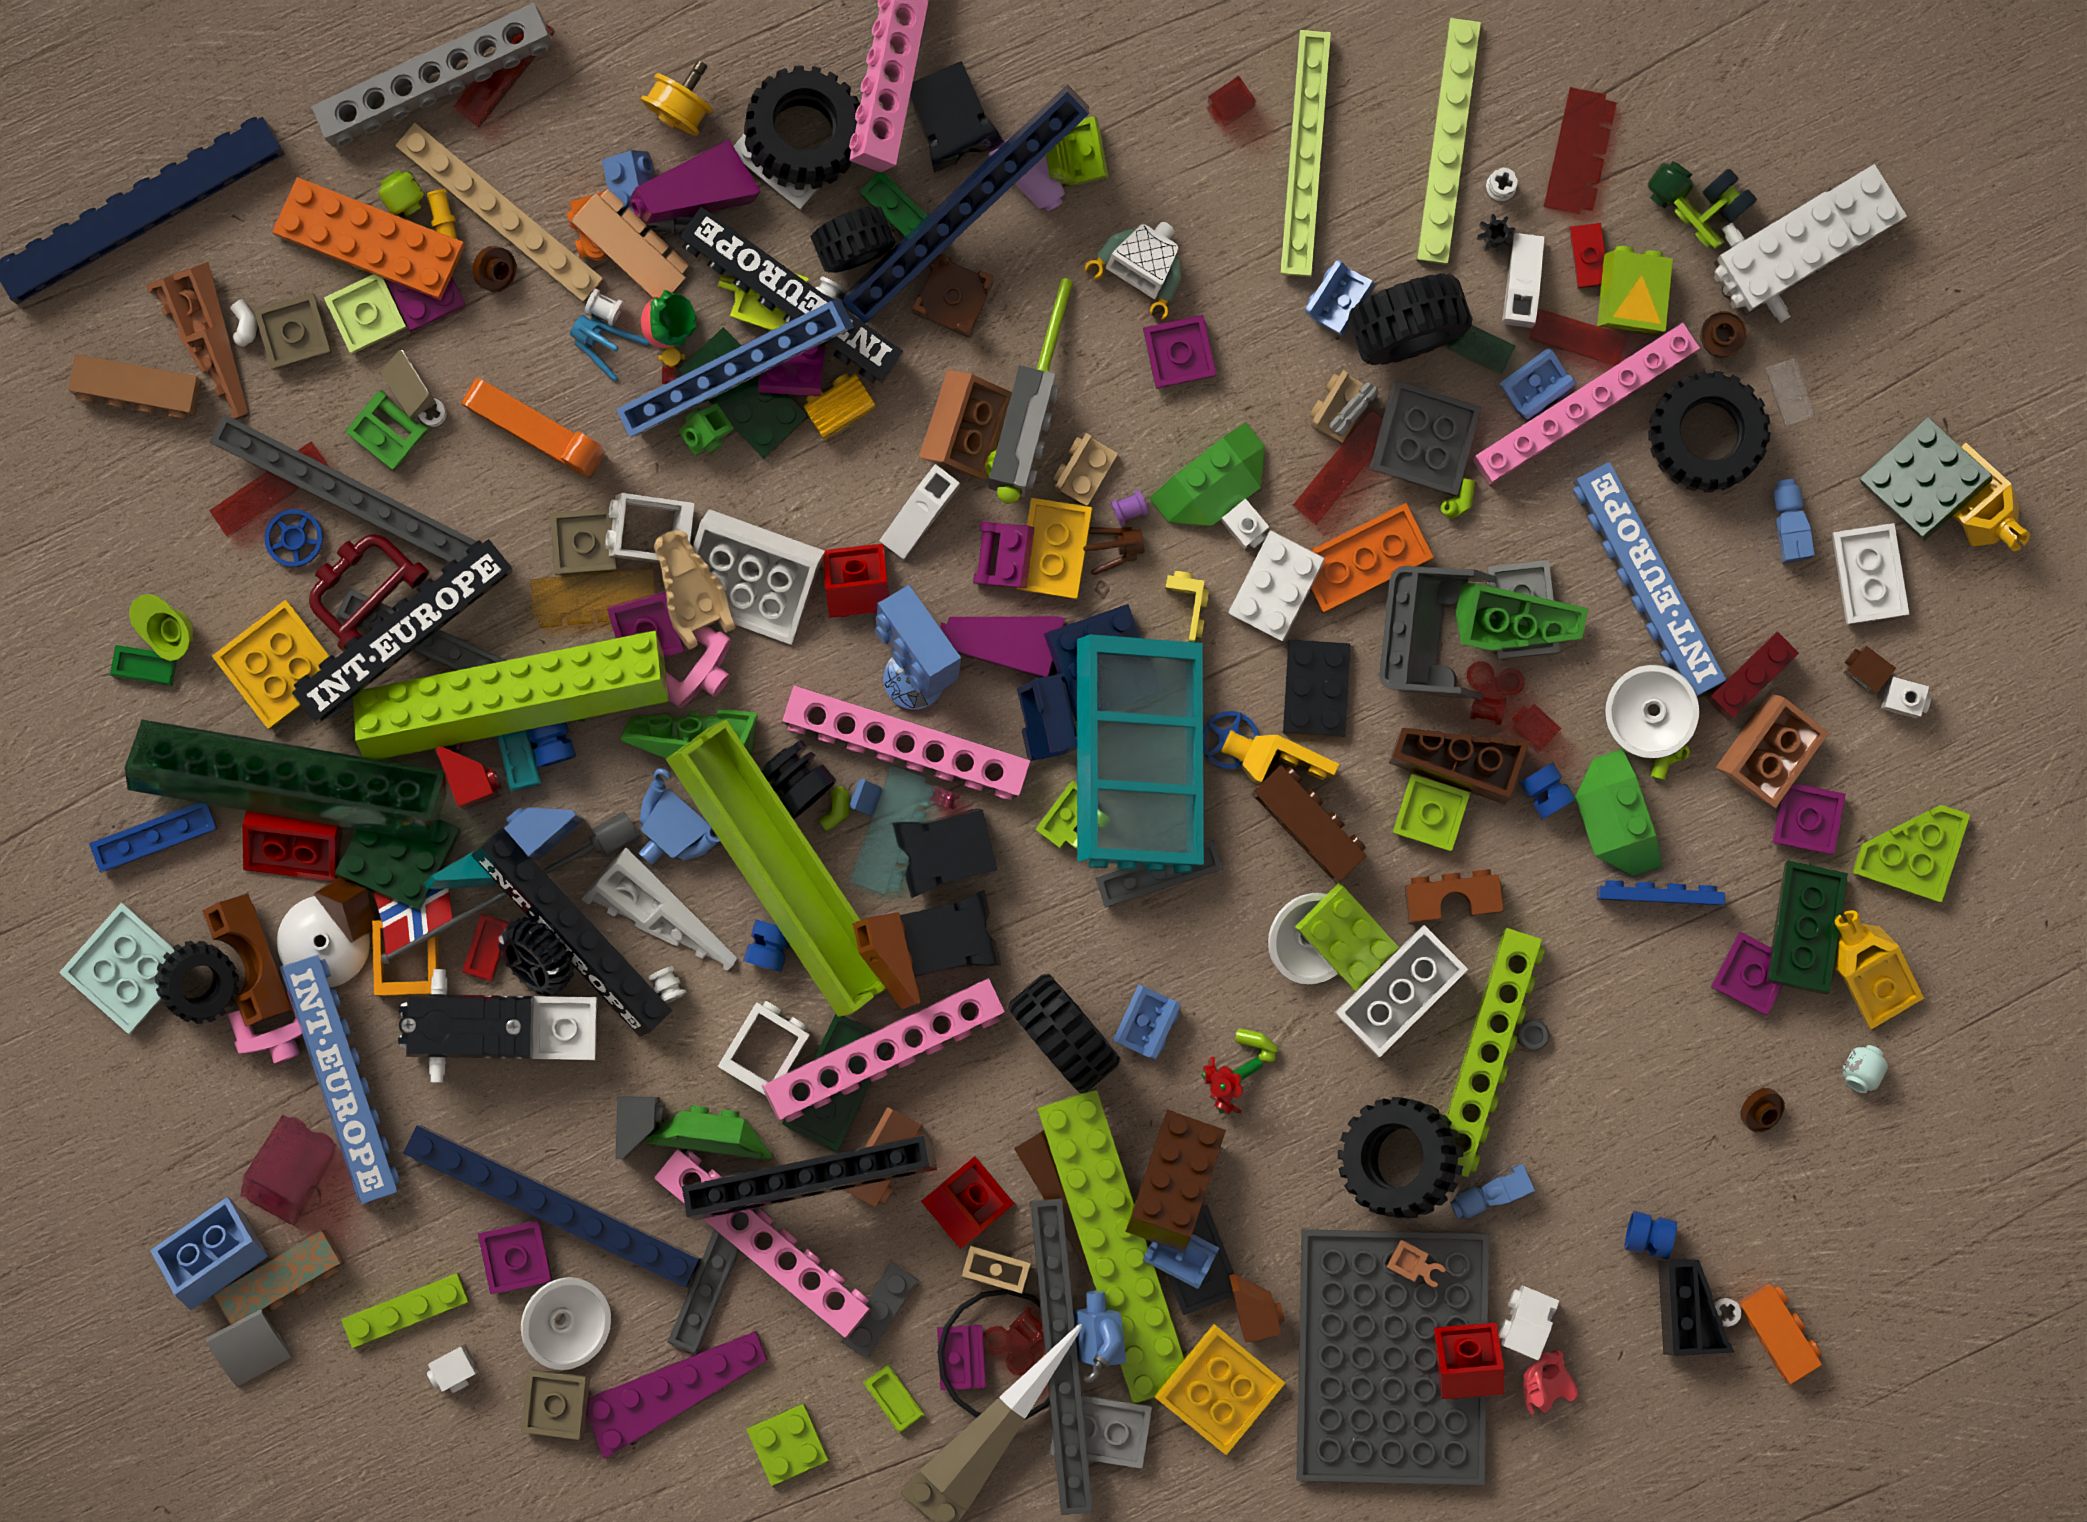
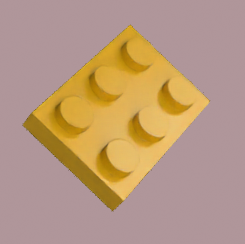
M1031 498L1027 525L1034 527L1027 588H1016L1017 590L1078 600L1086 553L1083 547L1087 545L1092 507Z

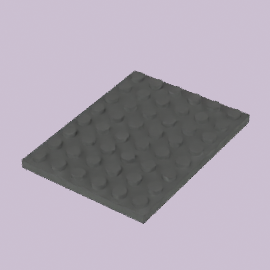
M1301 1229L1297 1481L1485 1485L1486 1396L1442 1400L1438 1379L1434 1328L1488 1323L1489 1234ZM1400 1239L1428 1253L1429 1255L1425 1263H1438L1446 1269L1445 1272H1441L1438 1269L1430 1272V1279L1438 1283L1437 1287L1426 1284L1423 1276L1420 1274L1414 1282L1386 1267Z

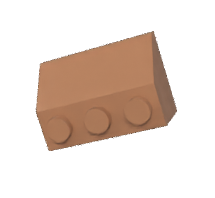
M947 370L919 458L940 467L986 481L988 474L985 464L988 462L989 453L996 450L1012 392L973 374Z
M1769 692L1718 763L1716 769L1738 786L1776 809L1829 732L1786 698Z
M887 1107L866 1147L922 1136L924 1133L919 1131L922 1124L891 1107ZM891 1180L844 1189L843 1191L877 1207L879 1202L883 1204L887 1202L894 1188L889 1186Z

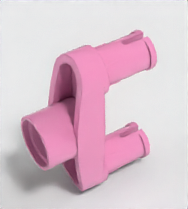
M709 626L693 632L696 640L706 647L704 655L682 682H679L666 672L669 701L678 708L687 705L702 690L716 697L728 683L730 674L720 668L731 644V638L724 633H717Z
M288 992L287 996L296 1018L293 1020L294 1023L258 1036V1034H254L251 1025L245 1027L239 1010L228 1014L237 1040L234 1043L238 1054L269 1049L274 1064L300 1055L295 1039L303 1035Z

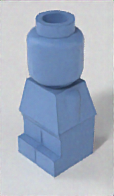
M1795 479L1777 481V488L1773 494L1776 510L1781 513L1776 519L1781 562L1788 563L1811 559L1815 554L1811 527L1808 523L1807 515L1803 510L1800 511L1803 508L1801 488L1795 484Z
M1518 1164L1510 1168L1512 1173L1503 1177H1495L1480 1186L1479 1189L1476 1186H1472L1457 1193L1455 1200L1450 1201L1457 1219L1460 1217L1470 1219L1485 1212L1486 1206L1511 1203V1201L1534 1192L1535 1189L1524 1165Z

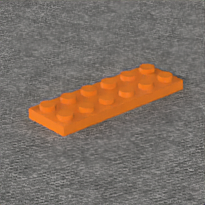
M299 177L296 178L272 230V233L277 237L440 301L466 246L460 240Z

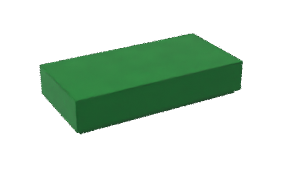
M115 645L110 676L173 686L177 660L169 661L163 659L155 651Z

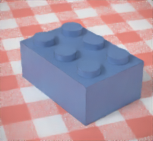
M910 585L878 603L875 633L883 644L888 643L891 647L894 661L900 668L905 667L910 674V683L918 693L922 691L925 697L929 699L958 681L961 657Z
M228 1196L150 1250L172 1292L190 1310L269 1257L244 1212Z

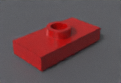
M1601 223L1570 226L1577 289L1601 286L1605 254Z

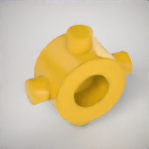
M674 347L667 348L662 355L658 356V360L663 361L669 367V371H675V367L681 363V360H685V354H680Z

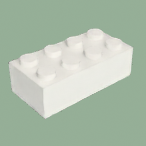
M1423 925L1334 1014L1377 1058L1381 1057L1468 969Z

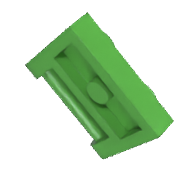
M379 390L345 432L395 471L416 444L427 434L429 428L423 423L418 424L415 420H410L405 412L388 399L389 396L384 391ZM379 408L411 433L406 440L374 416Z

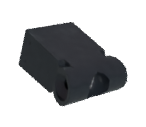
M962 61L912 82L909 101L929 144L934 173L956 164L966 152H984L1004 143L996 128L985 116Z
M980 807L925 822L892 823L897 845L909 857L905 877L911 898L939 884L997 870L983 809Z
M985 890L967 897L958 903L900 915L905 926L907 948L912 955L914 977L967 965L1001 966L997 943L985 929L986 920L990 914Z

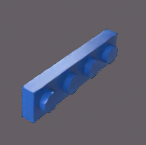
M204 800L91 842L89 845L100 873L213 832L218 830L208 800Z
M1605 880V886L1597 887V899L1721 906L1725 905V892H1717V886L1698 885V891L1686 890V884H1667V889H1655V883L1636 882L1635 888L1624 887V881Z

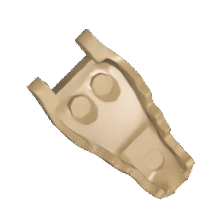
M675 530L657 538L654 548L662 568L669 617L673 628L686 647L690 650L698 646L693 632L719 621L726 633L736 629L730 614L724 587L720 584L718 578L709 571V566L702 560L701 556L694 552L687 533Z

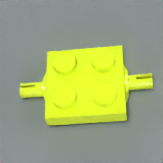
M725 275L720 277L718 287L735 292V303L730 314L731 318L768 331H772L787 323L783 320L786 314L777 308L772 312L758 302L760 296L751 289L746 294L732 283L735 279ZM798 275L808 283L809 278Z

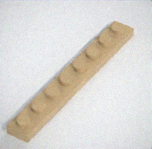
M416 123L410 127L395 145L398 150L583 303L588 300L593 290L597 289L604 281L600 275Z

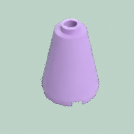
M1004 143L991 150L989 156L991 157ZM1046 155L1015 183L1038 209L1045 207L1048 212L1063 203L1060 198L1065 194L1061 181L1056 182L1055 179H1050Z

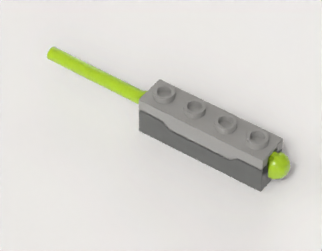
M1062 278L1060 281L1037 368L1033 369L1019 365L989 477V489L997 491L998 498L1006 504L1015 503L1020 496L1025 497L1027 488L1033 489L1036 481L1037 470H1033L1035 459L1041 460L1045 442L1040 441L1043 431H1049L1052 414L1048 413L1050 403L1056 404L1060 388L1059 385H1055V374L1048 371L1073 281L1067 278Z

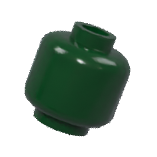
M1672 161L1670 164L1662 163L1648 181V188L1653 193L1650 199L1663 208H1666L1668 204L1677 207L1674 202L1680 197L1685 199L1694 186L1693 181L1690 179L1693 174L1675 161Z

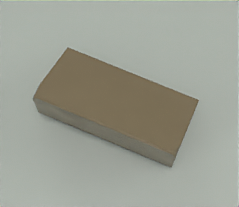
M402 349L398 351L382 369L381 374L411 420L436 404V401Z

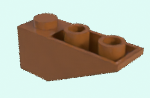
M899 912L869 917L852 923L859 954L901 1009L921 1003L919 985L915 981L912 969V955L908 951L905 939V926Z

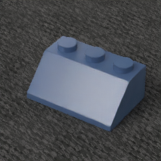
M527 807L525 810L519 808L506 819L509 824L504 829L529 857L540 860L585 819L573 810Z

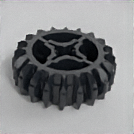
M525 916L522 919L518 918L515 922L512 921L505 927L506 929L498 937L500 942L498 947L502 951L501 957L506 960L505 965L512 970V975H516L520 983L526 984L529 990L534 989L539 995H554L564 989L574 976L573 970L575 967L571 962L572 957L566 952L567 947L562 945L560 938L553 934V930H548L544 923H538L536 919H529Z

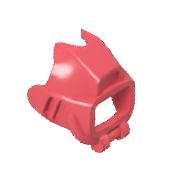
M1555 1350L1552 1353H1542L1540 1360L1533 1363L1523 1374L1524 1400L1531 1415L1535 1413L1533 1404L1543 1413H1547L1557 1398L1562 1396L1568 1401H1574L1578 1397V1390L1574 1380L1565 1369L1564 1354L1561 1350ZM1550 1364L1547 1367V1369L1543 1371V1366Z

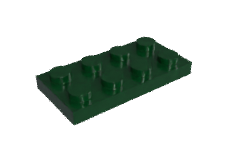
M723 327L679 368V371L685 375L741 347V345ZM760 375L709 400L712 405L716 403L719 405L732 426L765 459L808 418V415L788 394L759 393Z
M1789 860L1785 862L1766 982L1825 995L1830 992L1839 935L1835 919L1842 915L1848 873Z
M835 1014L813 1061L875 1031L845 1016L838 1017ZM881 1043L877 1048V1056L881 1060H883L890 1046L887 1043ZM854 1056L850 1059L848 1064L850 1071L854 1074H859L863 1071L864 1061L862 1058ZM827 1069L822 1072L820 1076L822 1085L829 1088L835 1084L836 1075L832 1070ZM868 1077L858 1082L860 1088L843 1096L842 1092L839 1091L831 1095L832 1101L822 1107L815 1109L812 1104L801 1109L804 1115L790 1122H786L784 1118L782 1125L838 1152L872 1083L870 1078ZM801 1083L795 1096L797 1101H803L808 1095V1088L803 1083Z

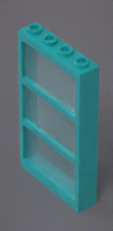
M1092 634L1077 639V862H1089V868H1107L1108 864H1117V869L1133 870L1136 869V865L1145 866L1146 871H1164V867H1174L1175 873H1191L1193 867L1204 865L1203 643Z

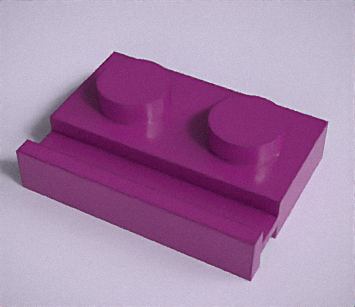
M982 1325L951 1326L943 1351L946 1377L954 1390L986 1388ZM937 1327L938 1347L944 1327ZM940 1377V1390H947Z

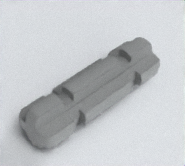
M1369 382L1365 383L1359 390L1360 394H1356L1339 413L1340 416H1336L1330 423L1329 427L1335 434L1342 436L1349 428L1348 425L1353 424L1368 407V402H1372L1377 397L1379 391L1374 385Z

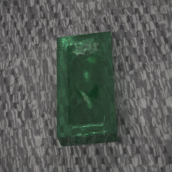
M1471 325L1468 332L1462 334L1458 339L1450 341L1446 349L1502 375L1516 345Z

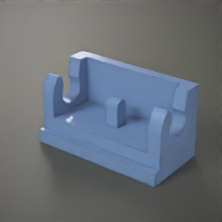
M1194 1234L1191 1236L1185 1253L1152 1241L1143 1261L1199 1289L1219 1247Z

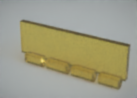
M653 568L530 579L533 617L539 616L540 628L562 626L561 614L567 615L568 625L593 623L592 611H597L598 622H610L607 611L608 606L655 594Z

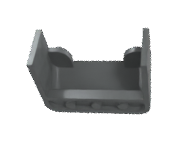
M1401 566L1395 569L1389 581L1379 672L1381 683L1386 688L1396 691L1438 697L1483 700L1484 693L1457 687L1455 672L1449 667L1437 665L1443 605H1456L1458 603L1461 583H1468V581L1496 583V576L1475 569Z

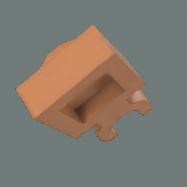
M1401 1239L1386 1266L1414 1282L1420 1274L1423 1276L1426 1284L1432 1287H1437L1438 1283L1430 1279V1272L1434 1269H1438L1441 1272L1446 1270L1441 1264L1425 1263L1429 1254Z

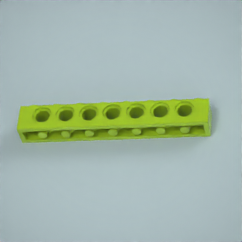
M1509 928L1503 930L1446 1116L1452 1122L1449 1127L1457 1130L1458 1134H1465L1470 1141L1468 1149L1463 1151L1464 1157L1458 1158V1165L1463 1166L1461 1176L1469 1177L1470 1172L1475 1173L1477 1170L1480 1155L1476 1154L1479 1142L1485 1143L1490 1128L1489 1125L1485 1124L1488 1112L1494 1113L1499 1096L1494 1094L1497 1083L1503 1084L1507 1074L1508 1066L1503 1065L1506 1054H1512L1516 1045L1517 1036L1513 1035L1516 1023L1522 1024L1527 1007L1522 1005L1525 993L1530 995L1534 987L1536 977L1531 976L1534 964L1540 965L1545 951V947L1540 946L1542 939ZM1513 956H1520L1525 962V968L1519 974L1512 972L1509 968V960ZM1505 985L1513 987L1516 992L1515 999L1511 1003L1503 1002L1499 996L1500 989ZM1495 1015H1501L1506 1020V1028L1501 1033H1496L1491 1029L1490 1021ZM1487 1044L1493 1045L1497 1050V1058L1491 1063L1485 1062L1481 1057V1050ZM1478 1074L1484 1075L1488 1080L1487 1089L1480 1093L1472 1087V1079ZM1468 1104H1474L1479 1110V1116L1473 1122L1466 1121L1462 1115L1463 1108Z

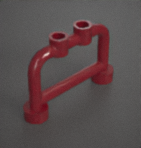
M367 535L355 545L351 541L345 542L337 551V555L341 559L333 567L329 563H325L315 574L319 581L310 591V608L315 616L340 639L337 646L343 652L345 651L343 646L355 636H358L360 639L363 637L356 628L403 580L414 589L421 585L429 575V570L421 562L413 564L382 535ZM373 546L378 547L399 568L341 624L321 603L322 595L340 581L341 576L349 567L356 565L361 560L363 553Z

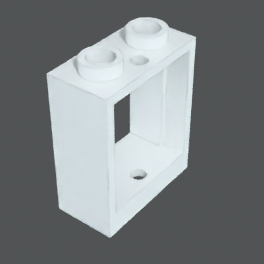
M627 493L615 495V500H611L609 518H613L612 530L607 531L605 547L609 549V557L660 563L656 553L621 549L626 505L675 511L672 531L686 532L690 542L694 503Z
M765 1001L763 1005L756 1002L718 1065L722 1070L764 1095L765 1093L761 1085L768 1081L732 1060L759 1014L799 1037L774 1079L790 1071L811 1034L806 1032L808 1028L806 1024L794 1017L790 1021L779 1016L782 1010L768 1001Z

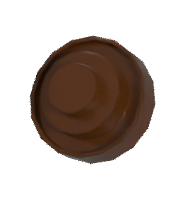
M488 246L482 249L473 263L475 282L479 287L491 292H501L507 289L516 275L517 264L515 258L509 250L499 246Z
M1720 311L1712 314L1705 320L1700 330V340L1703 347L1710 354L1716 357H1729L1736 354L1743 347L1746 340V327L1736 314Z
M1762 1088L1748 1096L1743 1103L1740 1119L1749 1130L1755 1133L1765 1132L1779 1122L1785 1110V1102L1775 1090Z

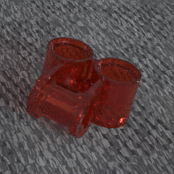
M1477 661L1467 667L1465 671L1466 683L1471 688L1477 690V692L1484 693L1483 700L1473 699L1470 719L1481 718L1494 721L1495 725L1500 726L1504 715L1506 696L1516 695L1523 690L1525 685L1523 674L1515 668H1507L1495 677L1493 667L1484 661ZM1475 667H1482L1487 671L1488 678L1484 684H1477L1472 680L1471 673ZM1505 674H1513L1517 678L1518 685L1514 691H1508L1502 686V678ZM1481 707H1486V708L1494 709V711L1485 710V709H1482Z
M1029 1306L1013 1321L1009 1329L1003 1325H992L985 1331L983 1337L984 1346L989 1352L994 1354L1008 1352L1006 1357L1007 1368L1011 1373L1019 1376L1024 1375L1033 1367L1034 1357L1029 1349L1033 1348L1043 1337L1042 1323L1031 1313L1032 1309ZM1024 1322H1027L1036 1332H1033ZM996 1330L1003 1332L1006 1336V1343L1000 1348L991 1346L988 1341L990 1333ZM1017 1352H1023L1029 1358V1364L1024 1369H1016L1011 1364V1357Z

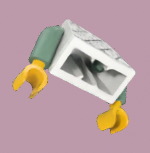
M1160 222L1155 230L1146 224H1142L1136 230L1127 229L1113 234L1098 252V259L1086 263L1085 272H1088L1091 266L1098 265L1099 272L1094 277L1095 280H1098L1105 273L1104 264L1108 263L1106 266L1107 270L1151 298L1155 299L1157 295L1160 297L1158 302L1151 305L1150 315L1156 305H1162L1165 309L1162 320L1168 315V307L1166 305L1168 301H1172L1181 282V261L1176 256L1179 247L1170 240L1175 231L1168 223Z

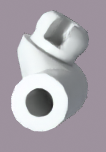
M243 299L235 302L230 309L239 319L237 332L233 336L234 342L238 346L245 347L255 339L258 323L255 315Z

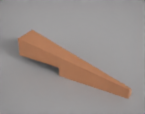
M209 262L146 284L149 293L155 292L164 305L161 308L165 316L170 315L178 326L179 332L177 335L202 373L208 372L217 385L214 388L217 396H224L232 408L231 417L234 419L247 414L248 410Z

